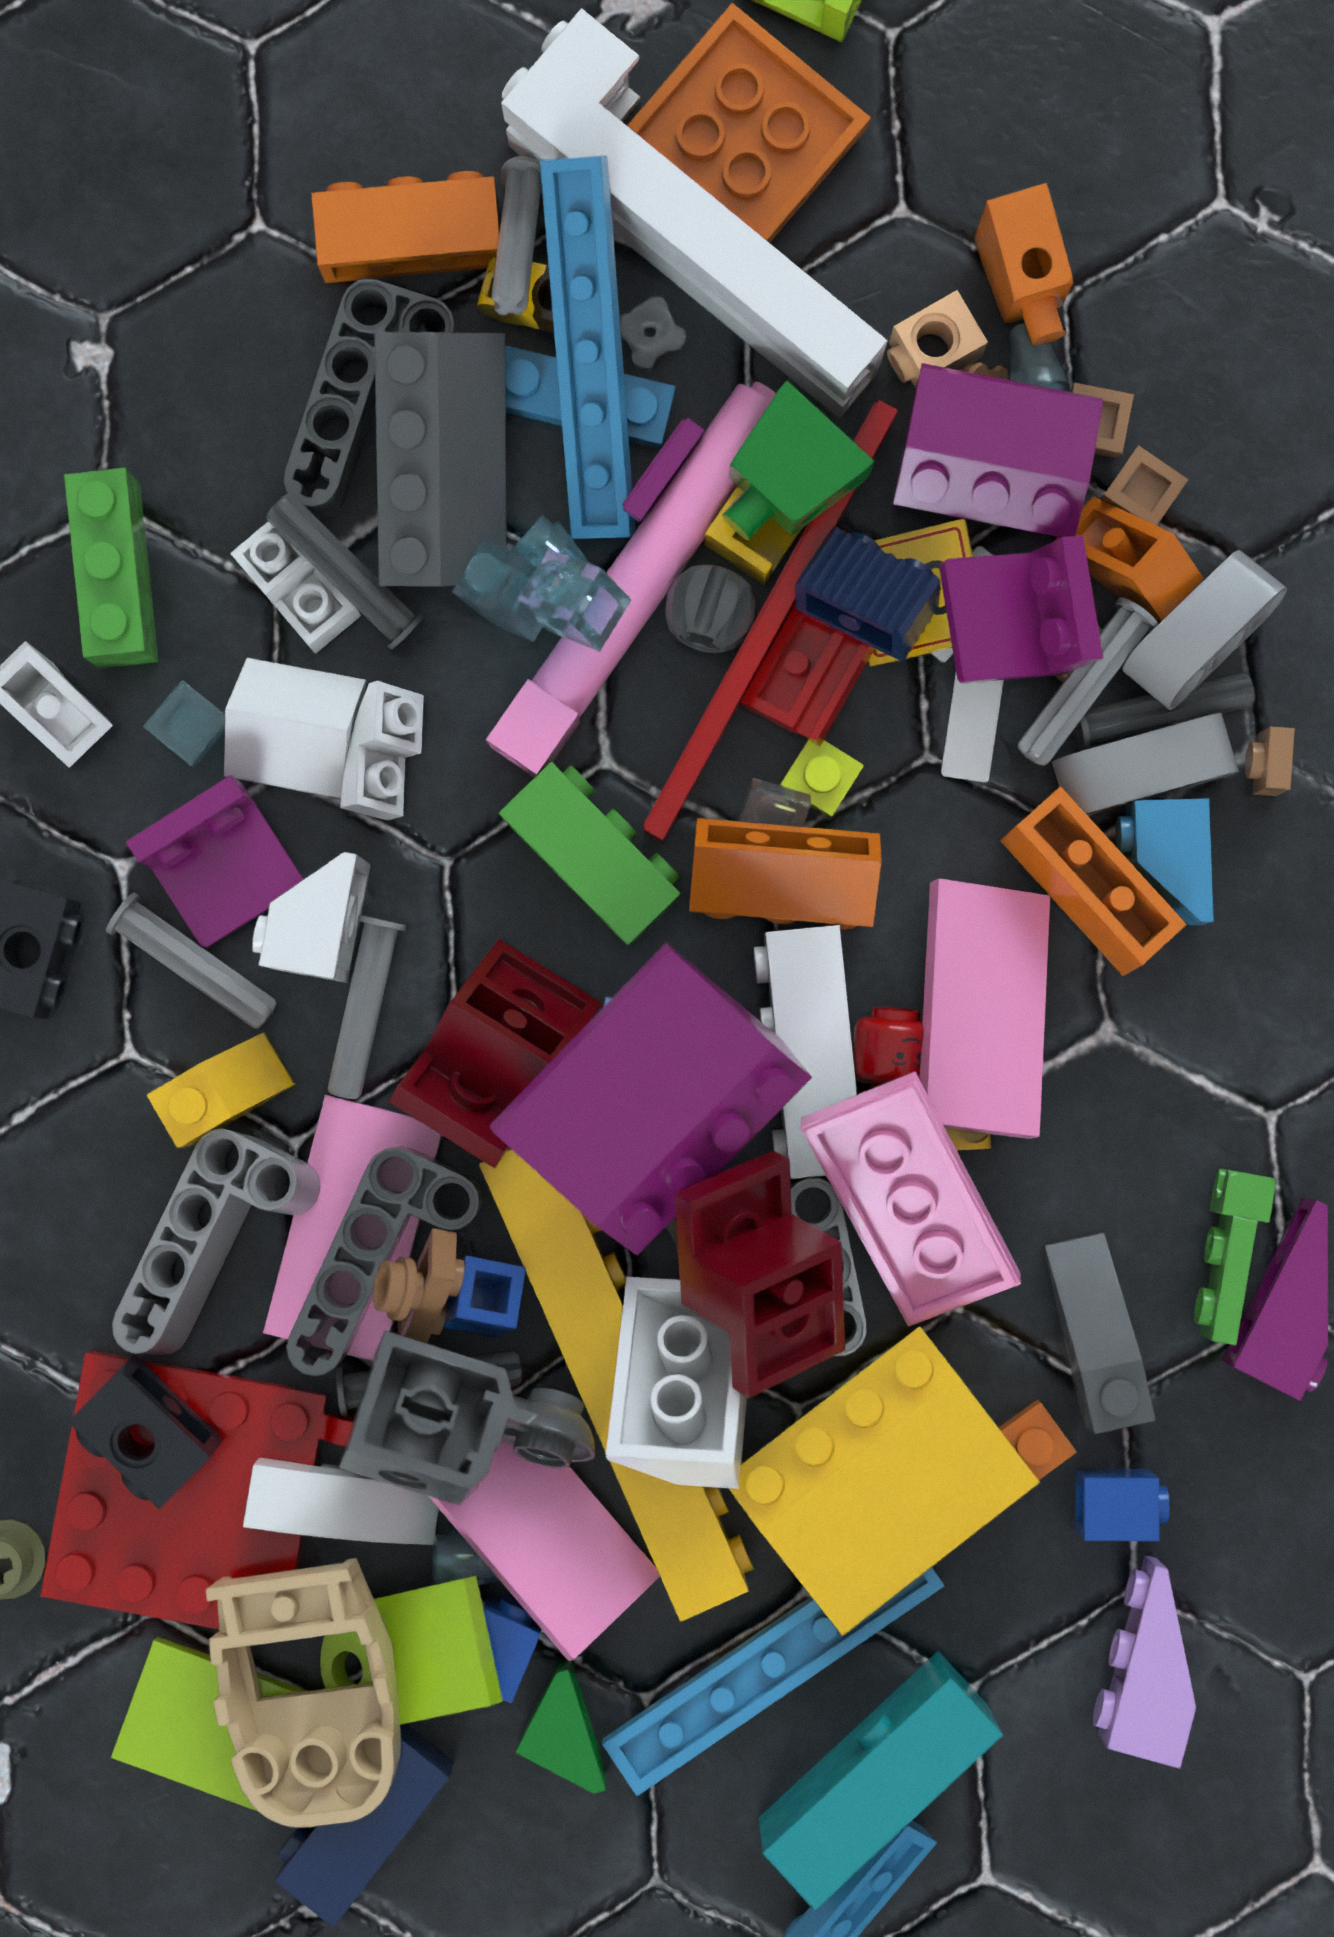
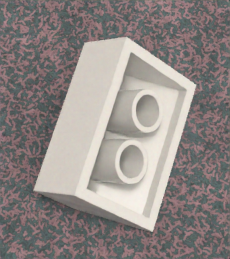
M627 1277L606 1449L607 1460L676 1485L739 1489L747 1397L732 1388L729 1333L681 1303L680 1280Z

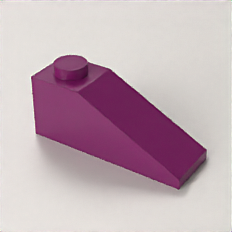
M1303 1197L1240 1321L1237 1344H1229L1221 1361L1301 1401L1306 1390L1309 1392L1314 1391L1322 1380L1327 1367V1359L1323 1358V1355L1328 1347V1206L1318 1200Z

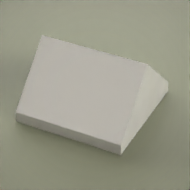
M247 658L225 708L224 776L227 778L232 775L242 781L341 799L349 742L362 699L365 695L367 681L365 679Z

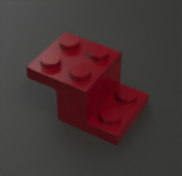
M498 939L450 1001L424 1052L397 1085L389 1102L465 1149L468 1153L496 1168L510 1147L493 1133L489 1125L594 1018L602 1003Z
M772 1150L674 1193L681 1303L729 1333L733 1389L750 1398L845 1351L841 1241L792 1214L789 1158Z

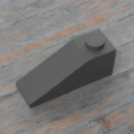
M1101 1232L1043 1245L1083 1425L1094 1434L1156 1421L1141 1354L1105 1234Z

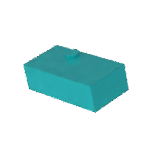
M937 1651L758 1818L763 1854L806 1902L816 1910L1003 1736L988 1704L948 1660Z

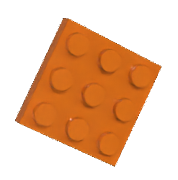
M731 3L627 126L770 243L870 126L871 117L735 4Z

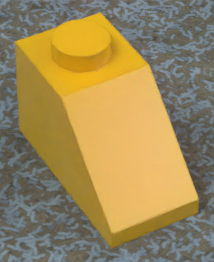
M263 1032L199 1063L147 1094V1097L176 1147L185 1148L198 1143L201 1137L209 1131L221 1129L293 1087L295 1083L266 1033Z

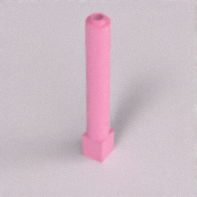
M754 382L751 387L743 384H738L534 678L531 681L529 679L526 681L486 739L493 750L534 778L551 761L555 760L580 724V717L662 601L675 579L680 575L703 542L706 531L736 489L737 485L729 477L730 464L776 395L773 390L759 382Z

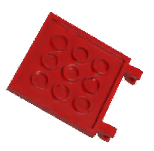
M92 1350L85 1353L74 1415L131 1357ZM140 1359L224 1440L211 1458L158 1509L150 1500L144 1501L134 1496L124 1485L121 1473L105 1457L99 1458L89 1453L78 1441L76 1430L71 1427L40 1597L219 1629L218 1601H207L206 1588L222 1577L231 1576L232 1579L297 1570L299 1566L304 1535L243 1527L253 1464L261 1457L317 1466L321 1439L333 1444L346 1446L355 1416L342 1417L339 1413L327 1412L330 1393ZM139 1424L130 1425L131 1434L138 1443L145 1446L155 1445L154 1436L148 1428Z

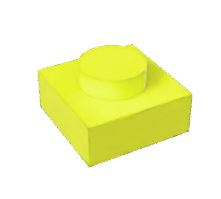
M809 739L780 784V788L831 819L864 765L825 740L821 746H818Z

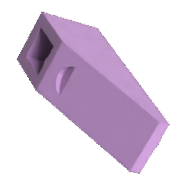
M1144 1555L1141 1570L1133 1569L1127 1581L1124 1602L1126 1606L1131 1608L1125 1630L1117 1629L1111 1642L1109 1665L1115 1667L1109 1691L1101 1689L1098 1694L1093 1713V1725L1099 1727L1098 1735L1107 1749L1181 1768L1196 1704L1168 1569L1157 1558Z

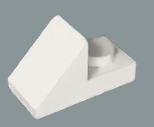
M26 641L0 665V704L69 768L113 726L108 718L63 676L52 661Z

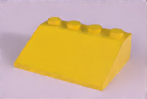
M919 1326L741 1464L739 1489L729 1488V1490L766 1540L841 1635L844 1636L1040 1484V1482Z

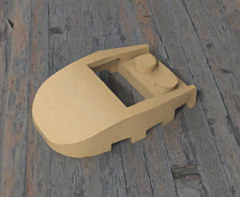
M357 1558L347 1559L344 1563L235 1579L227 1576L222 1577L206 1588L207 1601H218L219 1632L209 1638L211 1665H217L219 1696L213 1700L218 1726L227 1725L236 1751V1755L231 1759L240 1787L248 1797L249 1802L268 1819L285 1826L299 1828L351 1822L374 1811L387 1795L399 1766L401 1754L400 1716L392 1642ZM357 1631L361 1645L365 1644L372 1683L261 1697L250 1646Z

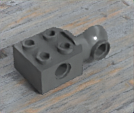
M384 1331L371 1364L339 1468L460 1505L477 1490L479 1483L488 1474L494 1452H497L501 1441L514 1445L513 1452L526 1461L560 1469L569 1467L571 1462H587L594 1459L595 1443L592 1431L582 1417L584 1403L575 1396L549 1388H534L531 1390L528 1400L513 1396L505 1368Z

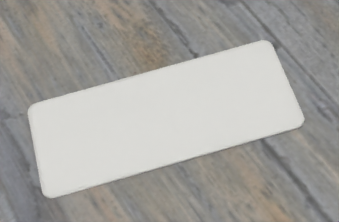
M957 674L955 675L941 769L943 776L979 782H987L989 780L1004 680L962 684L958 681Z

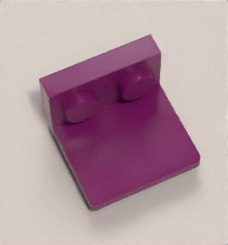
M1083 536L1061 537L1031 553L951 558L940 563L939 570L956 674L960 683L1063 675L1103 659Z
M232 775L126 841L138 863L148 866L153 870L200 946L204 948L211 947L269 910L271 902L304 880L244 784Z

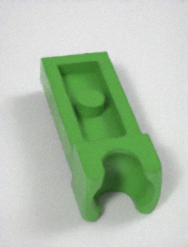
M1217 1169L1210 1211L1220 1214L1218 1227L1212 1226L1206 1238L1204 1259L1206 1263L1212 1264L1208 1288L1201 1287L1199 1289L1194 1307L1195 1324H1201L1200 1335L1211 1341L1231 1345L1237 1344L1258 1221L1270 1222L1276 1186L1275 1178Z

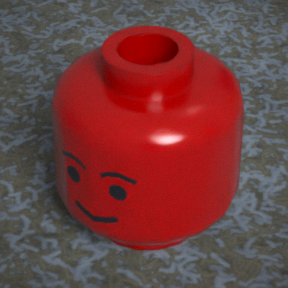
M872 1007L871 1016L863 1017L856 1022L852 1052L854 1072L857 1078L871 1082V1089L916 1072L918 1078H920V1060L924 1036L923 1021L920 1020L921 1011L893 1007Z

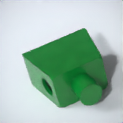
M786 381L780 387L730 464L729 477L743 493L722 514V517L735 532L748 541L770 518L775 520L786 532L793 535L861 485L870 476L874 460L794 386Z

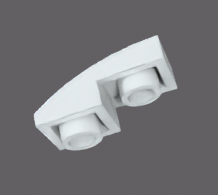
M269 522L230 553L315 654L362 616L357 608Z
M380 681L369 683L349 742L342 782L340 808L384 820L403 816L405 758L421 754L424 695Z

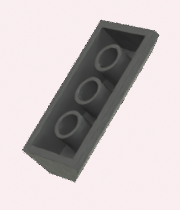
M375 332L379 586L441 587L506 582L505 333Z

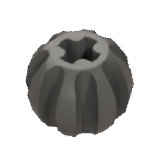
M716 565L691 566L679 575L667 593L665 617L669 631L683 644L708 653L729 652L742 643L754 623L756 600L750 584L732 570Z

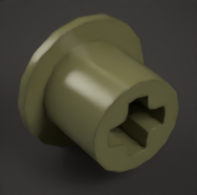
M15 1519L0 1520V1599H15L30 1592L42 1579L47 1563L46 1548L40 1535L28 1524Z

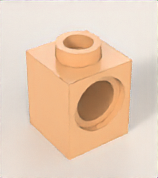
M958 290L895 325L889 340L891 349L887 350V356L898 378L903 383L911 380L916 389L921 363L960 370L965 365L974 363L982 358L988 341ZM929 334L939 336L945 341L948 352L939 357L928 356L920 350L917 340Z

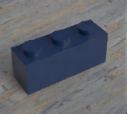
M406 1723L400 1724L401 1754L399 1766L389 1791L381 1804L368 1815L355 1821L313 1826L309 1830L305 1827H296L277 1853V1856L284 1863L274 1882L333 1928L450 1777L454 1761Z

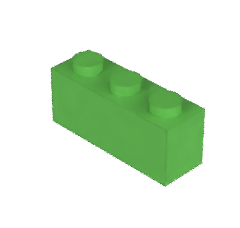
M126 468L64 474L83 658L99 669L159 662L140 483Z
M551 761L499 812V815L629 948L681 898V893L674 887L681 877L659 854L655 852L647 859L631 843L638 833L617 811L612 809L605 816L588 799L595 790L576 769L570 765L561 772Z

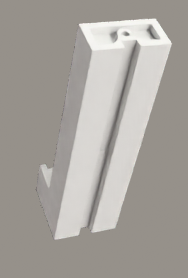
M582 8L569 23L564 20L560 21L544 40L541 48L543 54L529 70L525 67L520 68L510 78L502 92L504 100L501 104L504 121L509 124L506 129L509 147L520 156L531 157L538 161L607 155L613 233L840 419L878 374L888 340L623 123L640 102V96L629 88L628 73L639 61L637 53Z

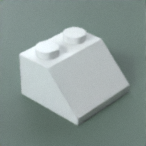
M343 852L271 902L268 917L260 915L254 930L252 949L255 953H261L259 966L277 971L349 983L360 921L357 920L358 916L362 914L371 864L357 854Z

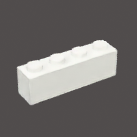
M840 925L765 932V946L754 947L757 984L768 983L771 1007L760 1008V1022L783 1040L812 1076L806 1085L781 1109L783 1129L772 1130L773 1150L789 1158L790 1179L826 1176L800 1129L802 1117L857 1095Z

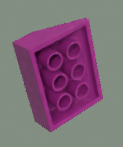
M665 943L489 1126L495 1135L592 1223L638 1255L676 1217L674 1193L717 1175L806 1085L812 1076L781 1038L670 945Z

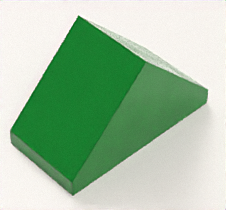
M566 1658L558 1660L519 1736L515 1753L596 1794L606 1790L607 1771L572 1660L568 1661Z

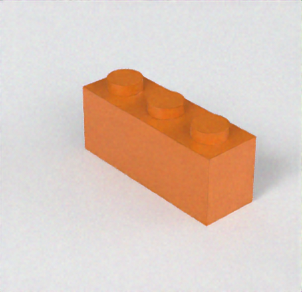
M461 171L450 174L447 177V181L425 183L420 178L406 176L389 180L387 186L363 188L362 185L354 182H339L329 185L326 188V192L311 193L317 264L325 283L487 269L489 259L497 257L500 214L494 176L483 177L479 172Z
M1061 786L1000 840L1122 976L1146 963L1187 925Z
M697 818L689 912H701L716 919H728L734 916L759 917L776 924L806 921L825 923L828 926L840 925V929H852L856 926L873 927L881 870L880 833Z

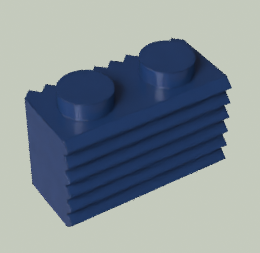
M838 527L830 530L795 583L797 610L902 662L906 660L908 653L912 651L914 644L918 641L920 634L924 632L926 625L930 623L933 614L936 613L939 606L940 579L934 575L928 566L912 558L896 559L892 553L886 554L867 535L859 532L843 533Z

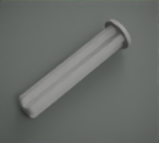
M518 156L507 160L503 164L500 173V180L505 188L491 297L495 301L494 309L503 316L508 313L520 315L527 308L542 181L540 161L527 156Z
M1123 597L1116 601L1115 606L1118 610L1100 633L1103 659L1071 671L1020 739L1018 749L1030 761L1040 766H1045L1051 761L1145 634L1151 632L1158 625L1155 618L1138 604Z
M133 892L124 900L106 927L107 933L110 935H114L116 932L120 933L252 1028L259 1029L266 1023L277 1004L274 998L139 903L140 895Z
M359 915L357 920L364 922L328 1083L329 1093L347 1099H357L362 1094L398 930L405 931L407 926Z

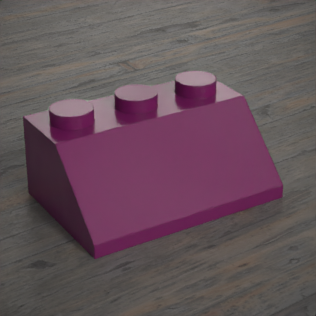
M921 363L896 476L893 504L1056 537L1075 536L1090 482L1103 399Z

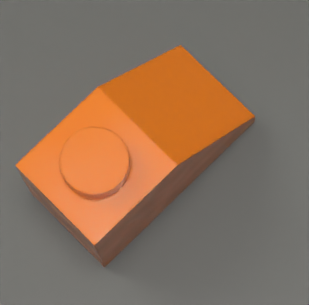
M1094 496L1083 507L1075 536H1083L1089 574L1118 599L1123 597L1133 601L1150 613L1155 620L1161 622L1204 579L1175 534Z

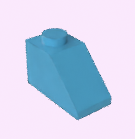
M1209 798L1135 800L1125 806V816H1118L1116 820L1115 834L1118 850L1121 853H1126L1128 861L1189 926L1214 922Z

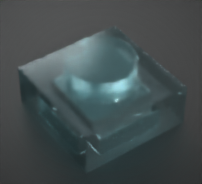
M181 680L143 727L195 768L225 732V714Z

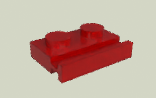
M795 603L740 702L745 709L796 735L798 733L810 739L812 743L821 746L875 648L797 610Z

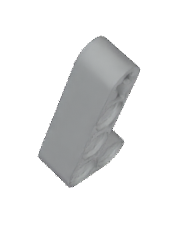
M222 1128L211 1130L203 1135L193 1150L116 1310L112 1327L117 1344L125 1351L134 1354L166 1355L179 1350L190 1335L251 1205L263 1210L288 1215L306 1212L317 1201L320 1192L319 1177L315 1169L306 1162L254 1136ZM236 1145L239 1153L238 1163L233 1171L228 1173L225 1165L226 1155ZM287 1171L290 1177L289 1190L279 1200L275 1190L276 1181L281 1173ZM209 1201L212 1215L210 1222L202 1229L199 1223V1212L204 1203ZM181 1257L184 1262L185 1271L183 1278L176 1285L172 1277V1269L176 1260ZM160 1297H166L170 1300L160 1299Z

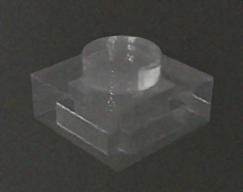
M752 778L737 821L803 827L811 806V795Z

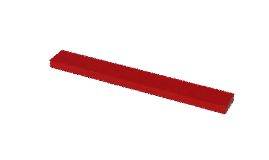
M880 400L878 403L875 402L853 441L873 460L889 434L898 412L897 409ZM860 485L807 525L643 824L645 836L662 845L665 843L740 706L741 699L796 603V581L830 530L838 527Z

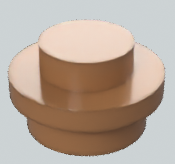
M399 1257L395 1262L383 1261L376 1273L373 1286V1305L376 1311L386 1312L391 1320H404L410 1310H416L421 1303L424 1292V1277L422 1273L417 1272L416 1264L412 1258Z

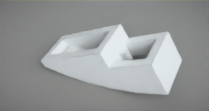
M259 1457L253 1464L243 1527L333 1539L433 1545L439 1508L427 1495L340 1469L338 1465L323 1463L319 1467Z

